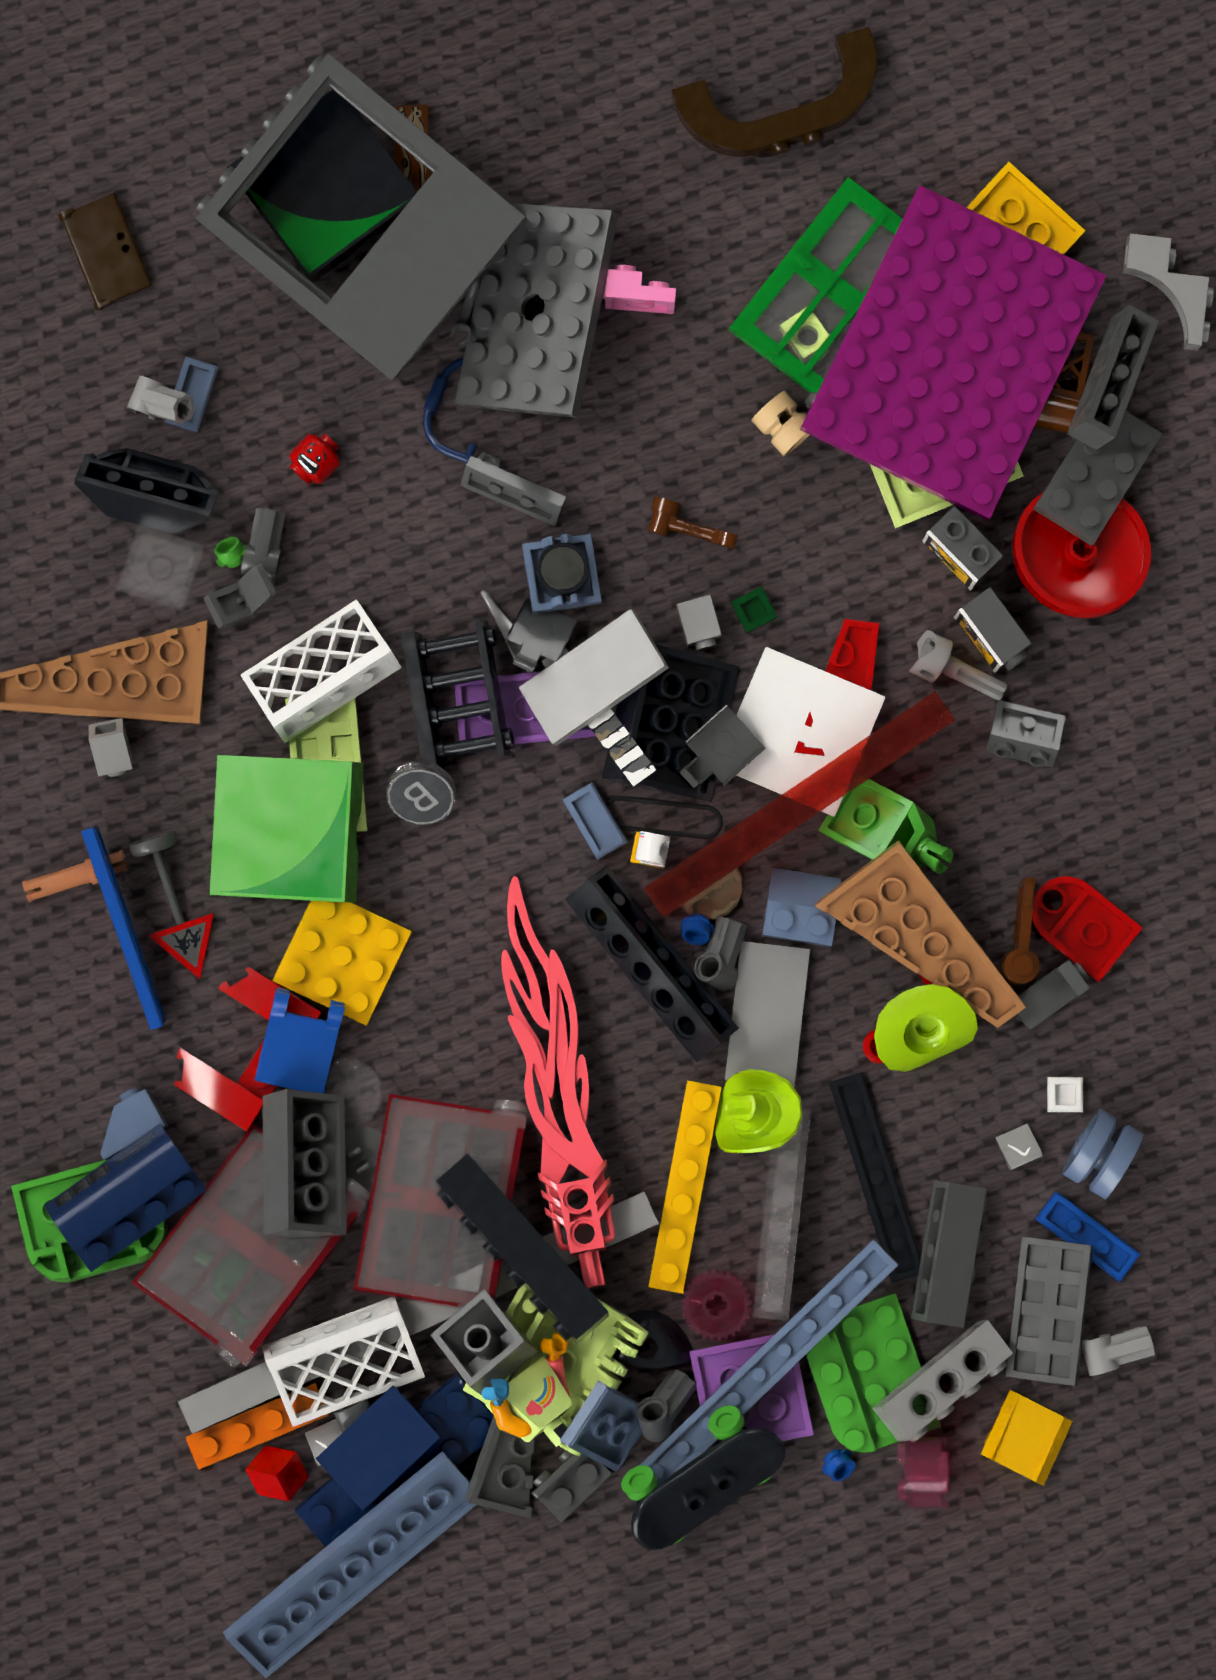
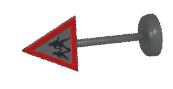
M175 830L130 844L128 847L134 857L153 855L177 924L148 936L200 979L214 912L187 922L184 921L161 854V850L167 849L177 842Z

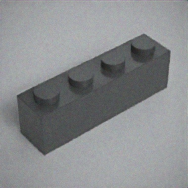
M1128 305L1110 319L1068 430V435L1095 450L1116 437L1159 322L1157 319L1131 305Z
M934 1180L911 1319L964 1328L965 1320L970 1312L968 1299L970 1287L976 1275L974 1263L976 1251L981 1244L980 1226L982 1216L987 1208V1199L985 1197L987 1189Z

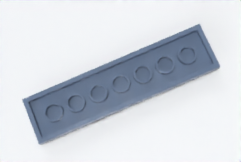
M442 1451L223 1631L227 1641L267 1678L475 1507L476 1504L469 1503L465 1499L470 1480Z

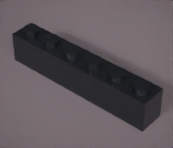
M468 1153L436 1180V1186L439 1189L436 1196L449 1210L454 1206L463 1216L459 1219V1222L472 1236L478 1233L486 1243L482 1247L495 1262L501 1259L509 1268L506 1272L509 1279L519 1289L524 1285L533 1295L529 1301L542 1315L548 1312L556 1321L553 1328L564 1341L567 1342L571 1338L577 1345L609 1317L608 1310Z

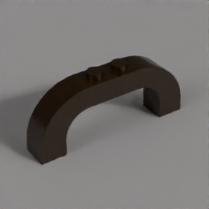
M866 27L836 37L835 47L841 62L843 78L838 88L826 98L755 121L737 122L728 119L717 110L712 102L704 79L672 90V100L678 117L688 133L700 144L712 151L728 156L747 157L769 151L774 156L789 151L791 144L803 141L804 145L819 142L824 139L823 134L836 130L849 122L861 110L869 97L877 67L876 48L870 28Z

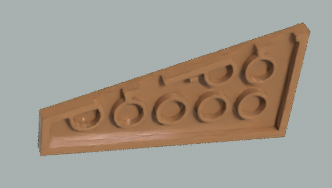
M206 620L194 625L174 628L162 633L91 649L75 655L63 656L40 664H32L0 672V710L201 725L209 621Z
M899 840L815 902L817 908L827 912L839 920L841 924L850 930H854L916 974H920L934 985L949 987L964 997L976 1014L997 1028L1026 1008L1025 1003Z

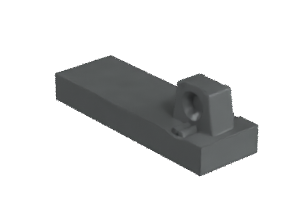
M482 452L478 458L473 456L469 458L460 486L556 526L566 496L500 469L501 459Z

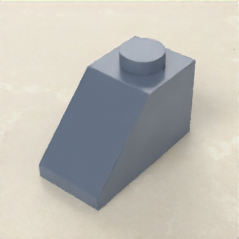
M136 1086L119 1096L121 1102L113 1108L100 1152L103 1160L115 1156L158 1124H161L163 1128L168 1126L148 1089L139 1091Z

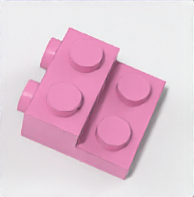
M615 265V269H608L602 299H605V309L674 314L676 288H669V283L661 281H650L648 286H642V272L636 271V267L631 265Z

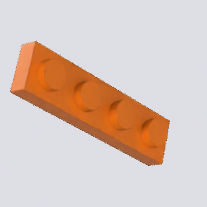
M316 1383L304 1387L317 1393L319 1392ZM298 1393L293 1403L295 1413L310 1409L315 1399ZM280 1397L188 1435L185 1438L199 1470L329 1416V1413L293 1427Z

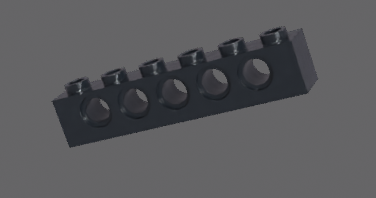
M608 865L587 879L565 899L696 1062L739 1029Z

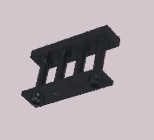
M474 619L476 632L427 641L426 638L422 639V634L415 631L401 633L424 771L435 772L445 770L443 762L447 761L448 757L494 748L497 749L498 757H512L510 749L515 747L512 729L506 727L493 646L497 645V636L494 626L489 625V622L485 619ZM479 645L482 666L433 675L432 672L428 673L426 659H429L431 654ZM485 680L488 700L439 709L438 706L434 707L432 693H435L436 689ZM491 714L494 734L450 743L439 740L437 727H441L442 723Z

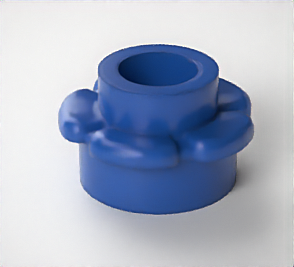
M695 913L684 917L681 921L680 930L682 938L687 943L703 945L708 942L714 930V925L710 923V920L705 915Z
M834 1449L830 1451L824 1458L822 1466L824 1475L828 1474L833 1481L837 1482L848 1478L856 1467L851 1457V1451L847 1449L842 1451Z

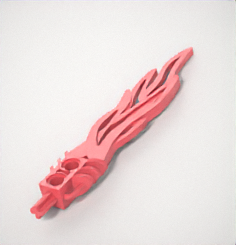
M514 876L508 892V929L511 942L528 979L531 999L528 998L507 950L502 952L501 965L505 990L514 1015H509L508 1021L526 1060L524 1082L526 1103L532 1119L543 1137L541 1173L537 1174L538 1179L545 1184L546 1192L541 1190V1195L548 1201L550 1208L548 1210L544 1207V1211L552 1219L557 1247L562 1251H570L572 1257H579L583 1283L588 1289H593L606 1285L599 1252L607 1251L605 1243H609L615 1238L611 1213L614 1196L611 1194L608 1198L607 1193L611 1180L610 1176L605 1180L604 1173L608 1167L607 1160L603 1161L586 1128L589 1110V1077L584 1055H579L577 1059L579 1024L572 989L562 962L555 950L550 951L548 958L538 942L529 920L519 880ZM516 907L527 939L547 975L550 994V1023L544 1012L535 972L520 945L515 927ZM511 981L519 991L537 1025L549 1031L547 1060L538 1037L527 1022L516 1001ZM561 990L567 1001L570 1017L569 1049L566 1016ZM556 1064L565 1119L572 1142L568 1141L560 1130L550 1103L555 1093ZM534 1071L543 1096L544 1117L537 1102ZM582 1079V1093L579 1106L576 1085ZM570 1165L588 1177L587 1179L560 1184ZM575 1192H584L588 1195V1202L581 1209H574L569 1205L570 1196ZM604 1218L606 1219L608 1236L603 1234L602 1221ZM560 1225L566 1230L568 1244L563 1243ZM583 1226L592 1227L595 1231L593 1240L587 1244H581L576 1240V1232Z

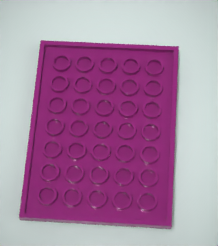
M919 185L800 430L989 521L1107 275Z

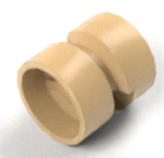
M785 390L770 400L751 420L764 435L771 434V443L783 457L792 452L810 436L800 430L807 415L805 412L798 413L796 411V402ZM781 418L786 423L782 425L779 419Z

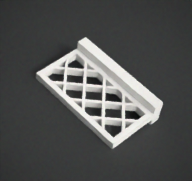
M356 599L242 673L241 677L283 742L286 743L402 667ZM356 613L361 619L357 631L342 629L345 620ZM322 635L332 636L328 650L313 648L315 640ZM340 637L354 638L350 652L336 651ZM362 639L378 643L377 647L366 654L358 653ZM293 654L302 655L298 669L284 667L286 659ZM310 656L325 657L321 671L306 670ZM333 658L347 660L346 667L337 673L329 672ZM264 673L273 674L269 688L255 686L253 680ZM281 675L296 676L292 690L277 689ZM304 677L318 679L317 685L307 692L300 691ZM274 697L289 698L287 705L273 714L271 706Z
M390 1297L262 1346L266 1364L273 1376L293 1427L384 1393L392 1385L397 1388L425 1377L395 1297ZM398 1326L401 1336L395 1347L379 1341L383 1331ZM359 1340L369 1344L362 1359L346 1353L350 1343ZM404 1343L407 1348V1351L402 1350ZM375 1347L391 1353L384 1368L368 1362ZM327 1353L336 1357L329 1372L313 1366L317 1356ZM397 1356L412 1361L414 1370L399 1374L391 1371V1368ZM342 1360L358 1365L352 1380L335 1374ZM289 1366L303 1369L296 1384L283 1380L279 1370ZM365 1368L381 1374L376 1384L367 1387L357 1383ZM309 1372L325 1378L318 1393L302 1387ZM331 1381L347 1386L342 1397L333 1399L325 1396ZM286 1389H289V1390L292 1391L291 1394H290V1396L288 1395ZM298 1393L315 1399L310 1409L295 1413L293 1403Z

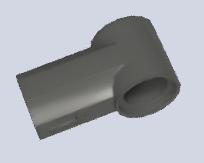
M256 508L250 543L246 545L243 555L242 575H245L253 566L261 563L265 571L270 573L273 580H277L278 573H276L278 561H281L282 551L280 550L286 519L285 513L265 508Z
M717 918L707 951L701 954L695 962L694 971L698 979L718 991H727L735 985L738 979V969L735 963L745 936L746 925L729 918Z
M677 1369L675 1371L670 1370L654 1394L639 1403L637 1417L642 1433L648 1441L661 1442L671 1435L673 1421L697 1389L695 1382L687 1374Z

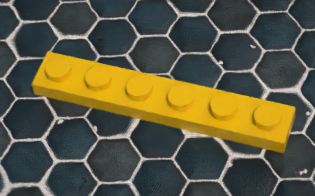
M687 1080L648 1287L683 1294L722 1088L720 1086Z

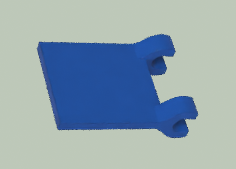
M276 987L254 1081L293 1090L324 1093L345 1003L331 1000L326 1020L286 1011L290 990Z

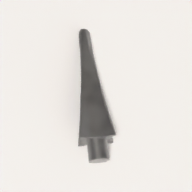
M482 590L480 596L506 641L508 632L513 624L496 605L486 590ZM507 640L506 644L515 660L521 645Z

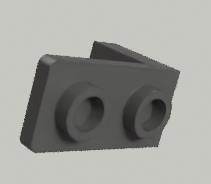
M260 563L253 566L238 582L212 592L203 599L218 629H221L255 614L276 595L275 584L270 573L265 571Z
M1069 960L1063 962L1018 995L1025 1003L1026 1008L1017 1015L1028 1029H1033L1065 1004L1089 989V986L1086 984V981L1089 980L1087 973L1078 962L1074 965Z

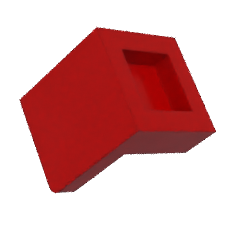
M271 1446L263 1447L245 1469L259 1495L284 1501H290L309 1478L297 1452Z

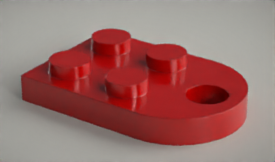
M1062 876L1049 880L1034 895L1032 924L1037 933L1074 964L1078 962L1085 972L1097 983L1101 981L1142 930L1139 924L1088 883L1075 877ZM1050 890L1058 892L1062 898L1060 908L1053 911L1048 910L1042 902L1043 895Z

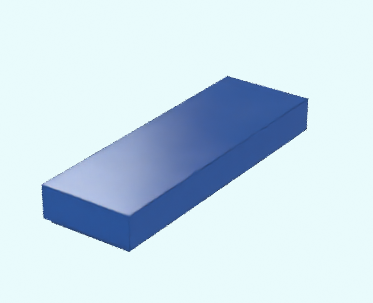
M1057 1191L1053 1193L1035 1218V1220L1065 1242L1093 1245L1092 1262L1118 1282H1121L1140 1256L1139 1252Z

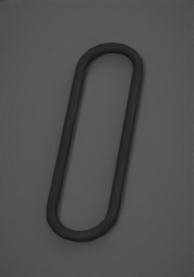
M614 796L606 802L608 807L615 801H629L709 810L718 819L717 828L710 834L619 825L621 830L643 831L660 835L711 839L718 835L723 825L720 812L709 805L629 796Z

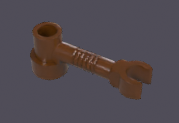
M654 496L650 509L653 511L648 531L668 537L669 530L734 549L738 535L677 518L681 504Z

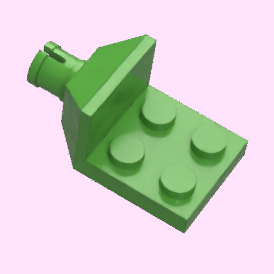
M855 771L836 815L831 816L828 814L818 830L823 835L870 860H873L898 840L920 868L924 865L937 874H942L948 869L946 865L940 863L937 857L950 864L953 859L952 849L936 843L937 835L934 820L914 802Z

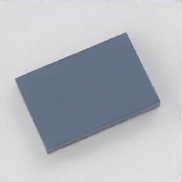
M598 1380L560 1441L569 1448L617 1472L642 1435L637 1417L639 1402Z

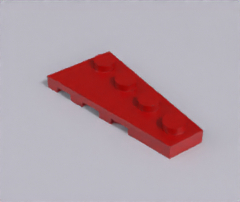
M844 619L825 672L872 690L879 623ZM809 712L805 725L811 727L813 718L811 712ZM798 741L794 753L825 756L823 749L804 747L805 743ZM865 747L859 759L861 762H863Z

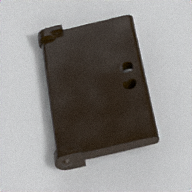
M115 193L77 209L71 208L58 214L60 221L64 224L93 297V305L96 311L103 310L105 307L113 305L112 302L152 285Z

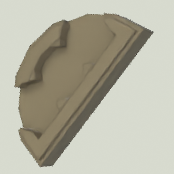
M736 866L679 906L689 915L699 913L705 915L709 920H716L728 915L737 906L742 894V876L738 867Z

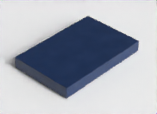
M392 1385L315 1459L355 1503L365 1511L442 1437L402 1393Z

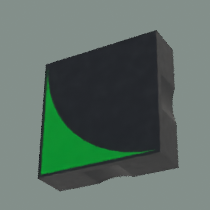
M332 89L320 99L245 194L305 276L314 283L352 256L356 249L365 241L385 232L417 192L355 107ZM241 156L229 166L236 168L243 160V157Z

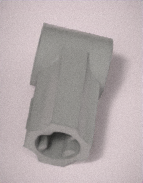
M139 376L126 407L134 413L137 411L142 412L152 420L158 417L181 425L185 421L191 420L195 411L193 397L175 389H170L162 383L144 376Z
M1147 1326L1133 1328L1111 1336L1108 1333L1099 1335L1100 1337L1096 1339L1082 1340L1081 1349L1089 1376L1110 1372L1120 1368L1119 1365L1155 1355L1153 1342Z

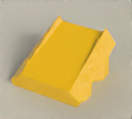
M1009 1390L994 1426L984 1441L985 1445L981 1454L1044 1486L1073 1421Z

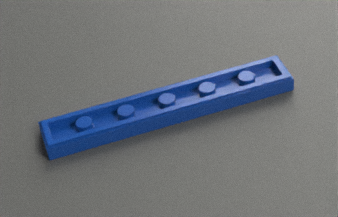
M94 825L85 828L81 833L150 1030L162 1027L166 1017L99 826Z

